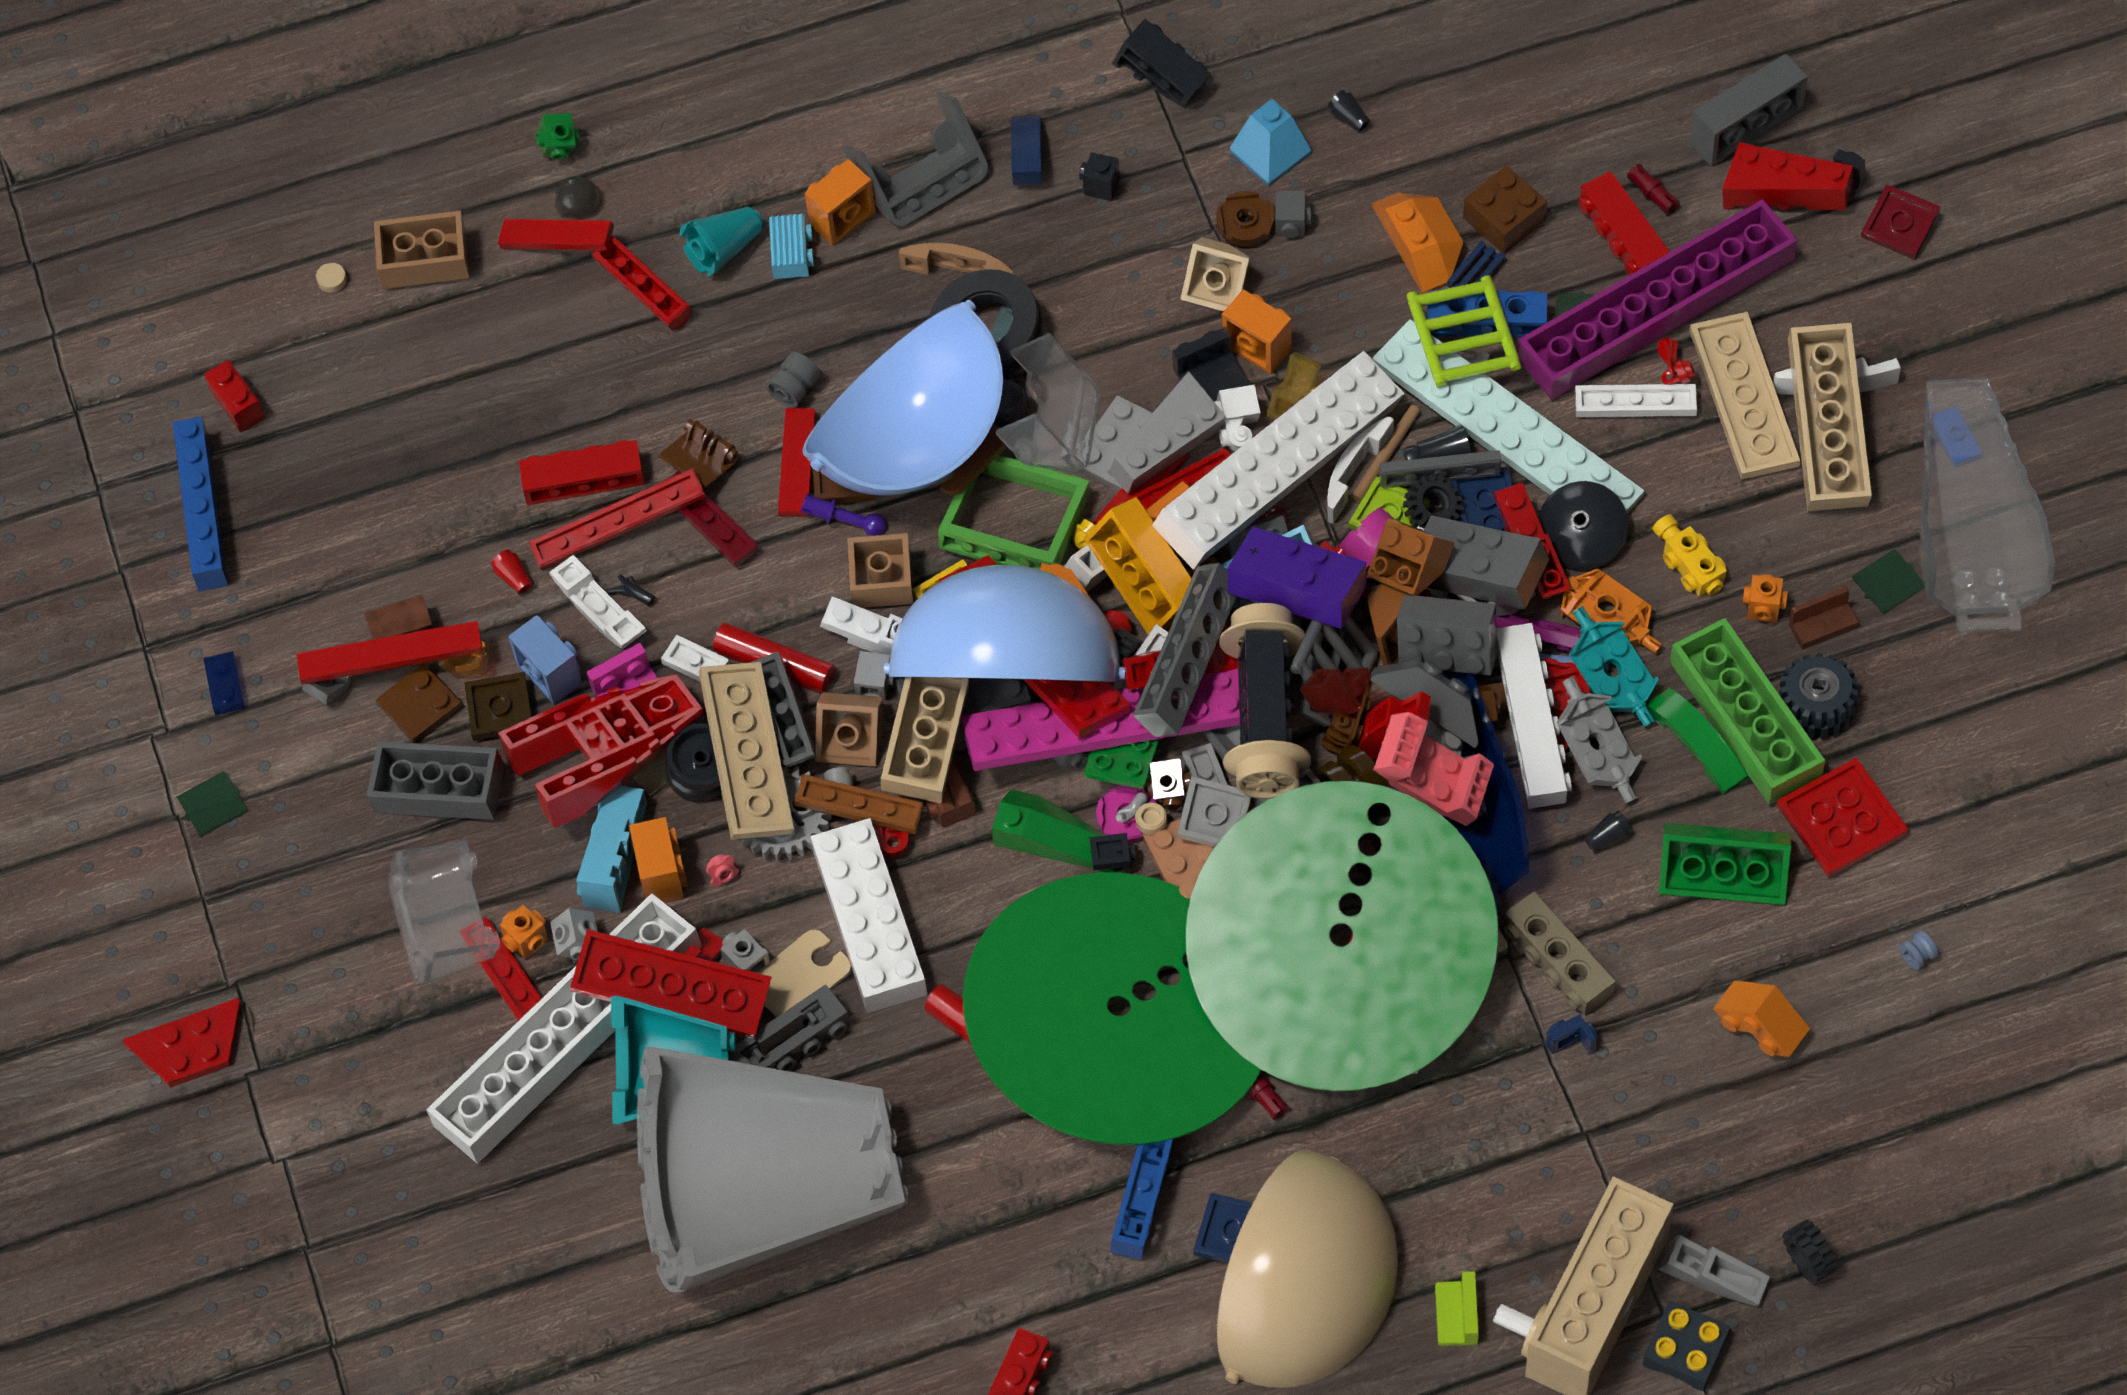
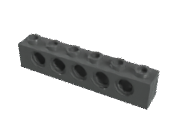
M1220 563L1196 567L1133 714L1155 737L1176 735L1182 728L1183 721L1194 700V695L1204 676L1210 657L1215 650L1221 631L1225 627L1229 612L1235 603L1236 595L1228 593V572Z

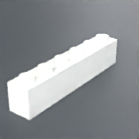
M1532 623L1497 628V657L1528 808L1566 803L1567 792L1571 791V780L1569 773H1563L1562 763L1566 762L1563 744H1557L1556 735L1560 734V730L1557 725V716L1552 717L1550 707H1554V700L1551 688L1546 689L1544 680L1548 679L1546 662L1540 661L1538 652H1542L1540 634H1534Z

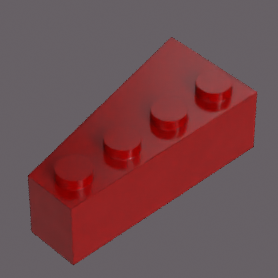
M1739 142L1722 188L1723 209H1734V206L1750 207L1763 199L1768 206H1779V210H1791L1793 206H1806L1807 210H1846L1854 187L1853 166Z

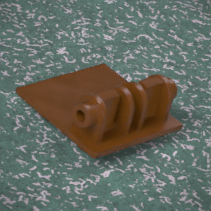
M691 419L684 426L687 432L658 454V457L682 473L694 468L703 488L709 486L741 460V457L738 456V451L735 450V445L728 443L718 434L714 436L713 430L707 431V428L700 424L698 420L693 421Z
M1370 685L1366 686L1358 699L1351 717L1344 714H1338L1334 717L1321 740L1322 746L1326 750L1339 754L1349 746L1354 745L1355 742H1358L1363 730V725L1360 723L1363 715L1366 716L1372 698L1367 697Z

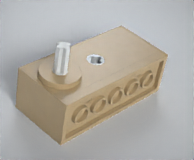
M1612 1177L1549 1304H1544L1540 1308L1535 1319L1503 1304L1498 1307L1493 1322L1526 1337L1521 1355L1527 1358L1526 1377L1564 1395L1591 1394L1666 1244L1673 1203L1616 1177Z

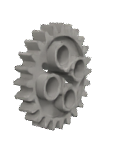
M796 767L792 773H788L787 768H782L794 826L792 834L741 839L744 848L751 845L753 855L762 850L763 859L765 860L773 853L776 861L780 860L781 854H786L790 861L792 860L793 852L797 851L803 857V848L805 846L813 850L810 836L822 833L821 831H829L827 821L832 819L831 814L811 809L803 812L797 811L799 807L795 806V798L802 778L799 767ZM808 771L805 775L811 776V773Z

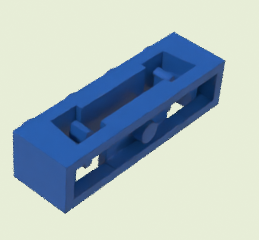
M1174 1139L1137 1145L1113 1232L1110 1253L1142 1260Z

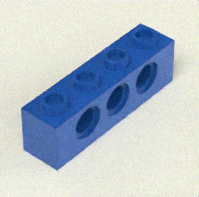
M1497 291L1512 338H1521L1547 323V293H1539L1537 291ZM1485 293L1428 305L1427 319L1455 314L1456 312H1453L1455 310L1464 312L1488 307L1489 305ZM1493 318L1433 330L1430 333L1435 337H1473L1496 332L1497 329Z

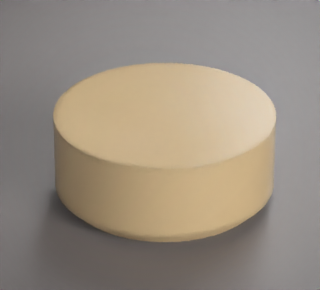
M337 263L324 264L316 273L318 286L321 290L328 293L341 290L347 281L343 267Z
M1152 802L1145 803L1136 811V825L1142 833L1155 835L1156 832L1164 830L1166 827V811L1161 805Z

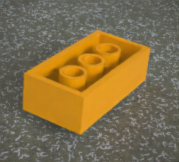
M1137 497L1110 509L1083 539L1147 634H1149L1156 624L1165 631L1171 628L1192 578L1167 541L1152 526L1154 522Z

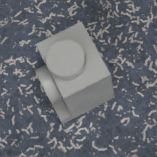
M745 929L739 934L736 931L729 933L722 941L723 946L720 948L722 958L729 966L757 973L770 963L768 951L762 948Z

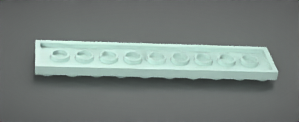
M1409 319L1372 358L1388 377L1453 425L1458 426L1462 424L1465 433L1487 450H1500L1502 461L1547 494L1551 495L1558 488L1572 482H1596L1608 487L1620 498L1627 514L1644 496L1642 488L1483 373L1446 381L1447 384L1445 386L1436 387L1415 322ZM1432 336L1434 345L1442 343ZM1457 353L1438 356L1443 370L1471 364ZM1580 516V518L1586 522V518Z

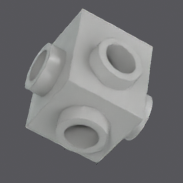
M568 908L550 922L557 955L569 957L572 960H578L587 929L598 932L594 912Z

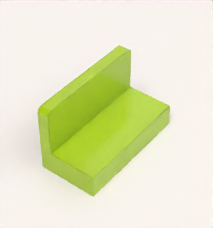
M1475 1271L1462 1272L1461 1281L1437 1282L1435 1284L1438 1345H1478Z

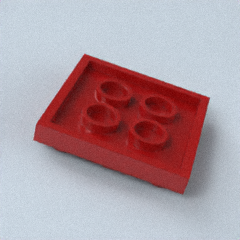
M1857 758L1848 761L1777 800L1776 806L1828 878L1908 835L1909 829Z

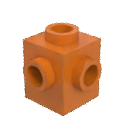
M1769 574L1752 575L1751 586L1745 585L1742 604H1748L1746 619L1777 623L1779 609L1786 608L1788 591L1782 590V578H1776Z
M522 904L517 910L508 912L503 918L502 923L499 924L503 934L501 940L510 951H516L526 960L549 940L544 926L546 921L538 911L533 910L531 912Z

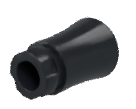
M1462 424L1444 433L1418 441L1416 445L1403 448L1405 460L1472 453Z

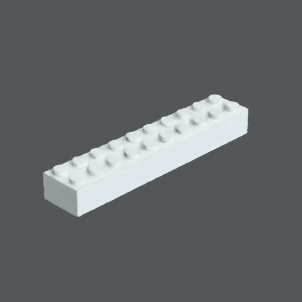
M1362 351L1163 508L1152 526L1194 570L1349 446L1360 433L1389 414L1405 393Z
M650 894L609 934L682 954L691 945L699 949L702 947L696 928L653 894ZM576 966L426 1109L434 1127L477 1164L615 1031V1028H611V1002L570 991Z

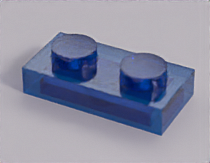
M231 651L203 658L215 716L245 709L234 652Z

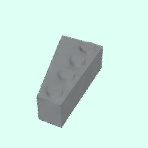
M1188 372L1115 456L1109 472L1125 492L1129 494L1183 455L1218 433L1226 416L1190 372Z

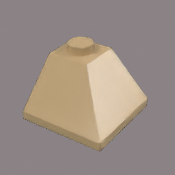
M1203 237L1199 238L1192 245L1180 300L1225 311L1243 290L1250 257L1229 244Z

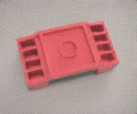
M1410 712L1391 715L1373 770L1387 779L1392 787L1425 803L1440 815L1447 816L1465 826L1476 820L1494 764L1481 754L1464 759L1424 734L1428 722Z

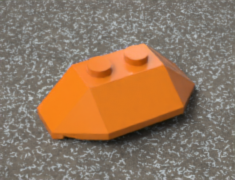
M1398 192L1373 202L1372 207L1421 293H1428V290H1438L1447 286V281L1453 275L1464 242L1438 197Z

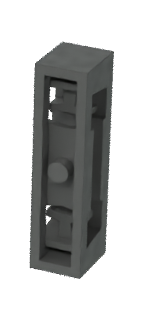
M825 984L759 1029L755 1039L747 1037L738 1043L735 1051H730V1061L789 1071L799 1059L805 1055L810 1056L820 1049L821 1044L830 1038L841 1036L850 1025L848 1012ZM809 1020V1025L805 1028L804 1023ZM768 1053V1058L763 1060L764 1055Z

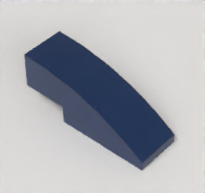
M1040 115L1011 117L1013 186L1042 184Z

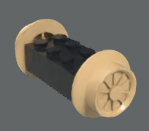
M1272 603L1250 604L1234 611L1231 616V627L1226 629L1219 639L1221 649L1226 654L1237 658L1240 723V745L1225 754L1223 766L1227 772L1236 776L1238 791L1254 798H1273L1286 791L1298 788L1299 774L1308 769L1311 764L1310 753L1305 748L1291 743V727H1286V718L1290 717L1291 703L1290 699H1285V690L1289 689L1290 676L1289 671H1284V662L1288 661V657L1297 653L1305 633L1301 628L1293 624V614L1288 608Z

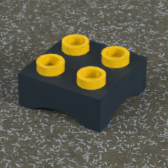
M1669 1300L1646 1350L1642 1366L1669 1374L1704 1392L1718 1357L1728 1339L1731 1326Z

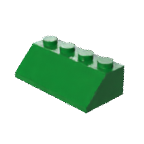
M1664 822L1658 894L1785 905L1791 850L1790 833Z

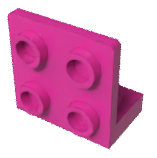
M641 643L587 671L591 689L596 696L608 694L607 689L619 687L621 691L639 687L638 682L657 678L649 665L646 651Z

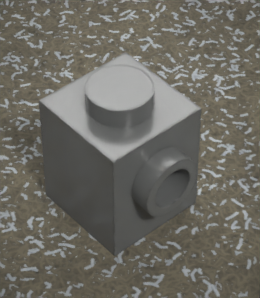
M1276 191L1275 236H1284L1286 238L1305 236V225H1311V207H1305V191Z

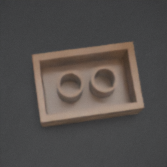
M461 211L374 221L376 266L382 289L469 278L466 228Z

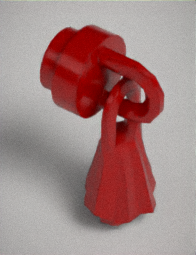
M1672 338L1661 339L1657 344V351L1669 367L1661 376L1662 382L1666 385L1679 381L1683 384L1690 382L1691 378L1696 376L1690 360L1684 361L1681 359L1677 361L1678 341ZM1671 374L1673 378L1667 379L1666 377Z

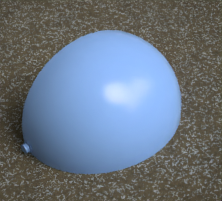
M967 300L966 302L950 306L917 326L880 356L839 396L815 425L803 446V455L809 460L814 470L820 471L837 484L856 492L871 495H898L913 492L940 481L960 467L975 452L988 434L998 412L1002 396L1003 374L997 345L984 322L974 313L976 306L972 301Z
M991 565L973 568L952 575L931 587L913 603L903 617L893 640L890 662L884 663V674L889 675V677L1006 678L1120 682V679L1125 680L1124 667H1120L1119 650L1114 632L1097 604L1078 587L1061 577L1040 569L1018 565Z

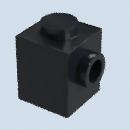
M1094 152L1090 153L1088 162L1082 163L1079 173V179L1083 180L1084 195L1112 201L1120 180L1119 158Z

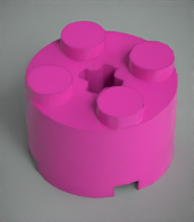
M1379 507L1360 522L1362 525L1356 531L1352 530L1339 545L1347 556L1366 562V577L1387 518L1395 520L1382 507Z

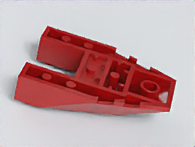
M677 674L638 682L639 687L621 691L619 687L607 689L608 694L591 698L588 694H583L498 732L505 759L517 776L532 771L577 749H580L587 758V761L535 784L542 812L554 829L590 811L651 763L669 746L671 738L686 726L692 724L703 713L702 707Z

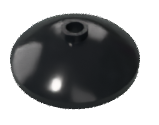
M1577 481L1558 488L1545 500L1538 515L1544 534L1548 533L1561 566L1571 570H1593L1609 563L1621 551L1628 535V516L1622 501L1608 487L1596 482ZM1580 516L1586 518V522L1583 525L1575 523V520Z

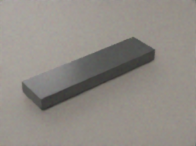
M1500 450L1379 463V481L1382 488L1413 485L1424 476L1426 478L1428 475L1433 474L1434 479L1441 475L1444 476L1443 481H1447L1448 479L1459 480L1496 476L1501 473Z

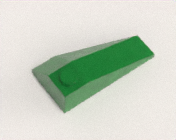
M1010 789L1001 800L992 826L994 846L1093 869L1089 837L1106 835L1042 796ZM1113 868V869H1104V870H1099V871H1103V872H1114V871H1115V868Z

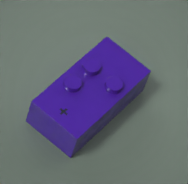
M1254 526L1227 567L1228 593L1258 603L1278 604L1288 608L1293 614L1340 629L1344 626L1366 588L1365 561Z

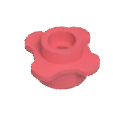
M721 854L713 857L708 862L706 872L712 878L710 881L712 886L718 887L738 875L739 870L737 867H734L735 859L733 856Z

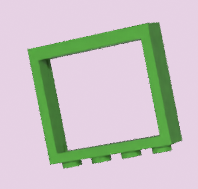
M998 455L982 472L986 475L1071 499L1049 551L956 525L978 477L963 492L954 495L938 530L939 549L977 560L989 555L998 565H1018L1040 569L1041 563L1049 565L1061 564L1072 539L1075 525L1079 523L1089 501V480Z

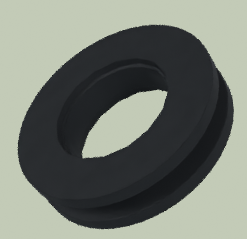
M978 270L957 278L940 293L932 306L929 318L950 306L966 302L967 300L972 301L976 308L982 304L999 303L1012 309L1013 322L1008 333L1000 341L996 342L1002 364V374L1010 375L1016 372L1036 352L1043 334V315L1031 290L1017 276L1002 270Z

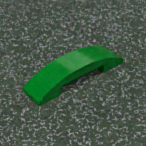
M1668 688L1646 703L1647 709L1664 729L1669 727L1704 766V774L1723 795L1748 778L1738 758L1721 735L1690 702L1676 691Z

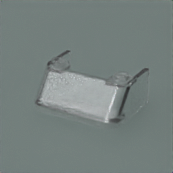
M1050 333L1011 349L1010 354L1027 372L1025 390L1028 396L1039 405L1037 414H1032L997 429L996 435L1015 454L1016 458L1027 466L1071 472L1087 468L1090 461L1100 399L1095 382Z

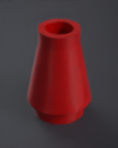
M506 549L492 559L493 573L511 586L518 595L525 593L532 587L533 583L528 578L517 553H512L510 549Z

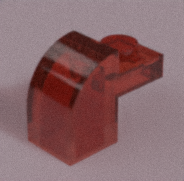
M1346 668L1342 674L1339 669H1317L1302 685L1300 690L1312 709L1320 714H1353L1362 708L1356 697L1365 691V687L1371 681V673L1368 668Z

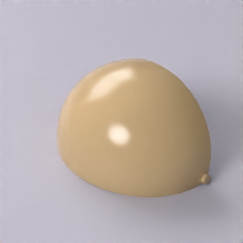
M1300 1150L1293 1153L1268 1178L1246 1216L1229 1260L1218 1311V1351L1225 1368V1379L1230 1383L1237 1384L1238 1380H1243L1260 1386L1285 1388L1309 1384L1323 1379L1340 1370L1359 1355L1371 1342L1387 1316L1393 1300L1398 1274V1252L1394 1228L1387 1209L1376 1191L1360 1174L1340 1162L1337 1158L1312 1150Z

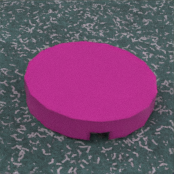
M1125 785L1115 786L1108 790V793L1098 801L1096 809L1098 828L1106 835L1127 833L1128 844L1138 843L1143 840L1142 834L1144 833L1137 828L1135 816L1127 822H1120L1116 820V815L1119 810L1129 806L1139 792L1147 795L1148 800L1146 803H1156V801L1145 792V789Z

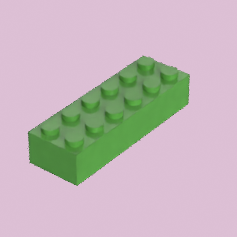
M1726 618L1672 644L1671 665L1721 737L1738 758L1768 805L1823 776L1825 759Z

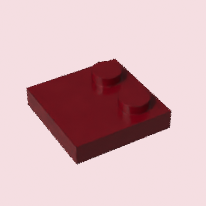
M1886 184L1861 231V238L1915 260L1940 213L1941 206Z

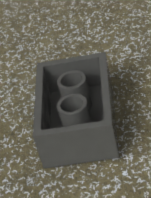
M1404 595L1397 615L1399 663L1420 660L1425 664L1429 661L1443 671L1491 675L1498 653L1496 604Z

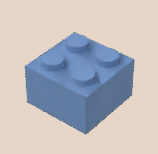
M536 615L510 634L508 638L518 668L525 672V675L555 705L583 684L580 676L582 668L575 658L578 656L575 648L568 641L563 643L559 639V633L549 621L544 623Z

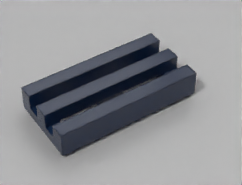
M1480 241L1448 279L1447 287L1452 288L1469 284L1489 259H1492L1493 262L1476 282H1480L1481 278L1486 275L1492 277L1505 261V254L1502 252L1496 253L1495 248H1488L1485 242ZM1482 254H1484L1458 285L1457 283L1462 279V277L1467 273V271L1472 267V265L1478 260V258Z

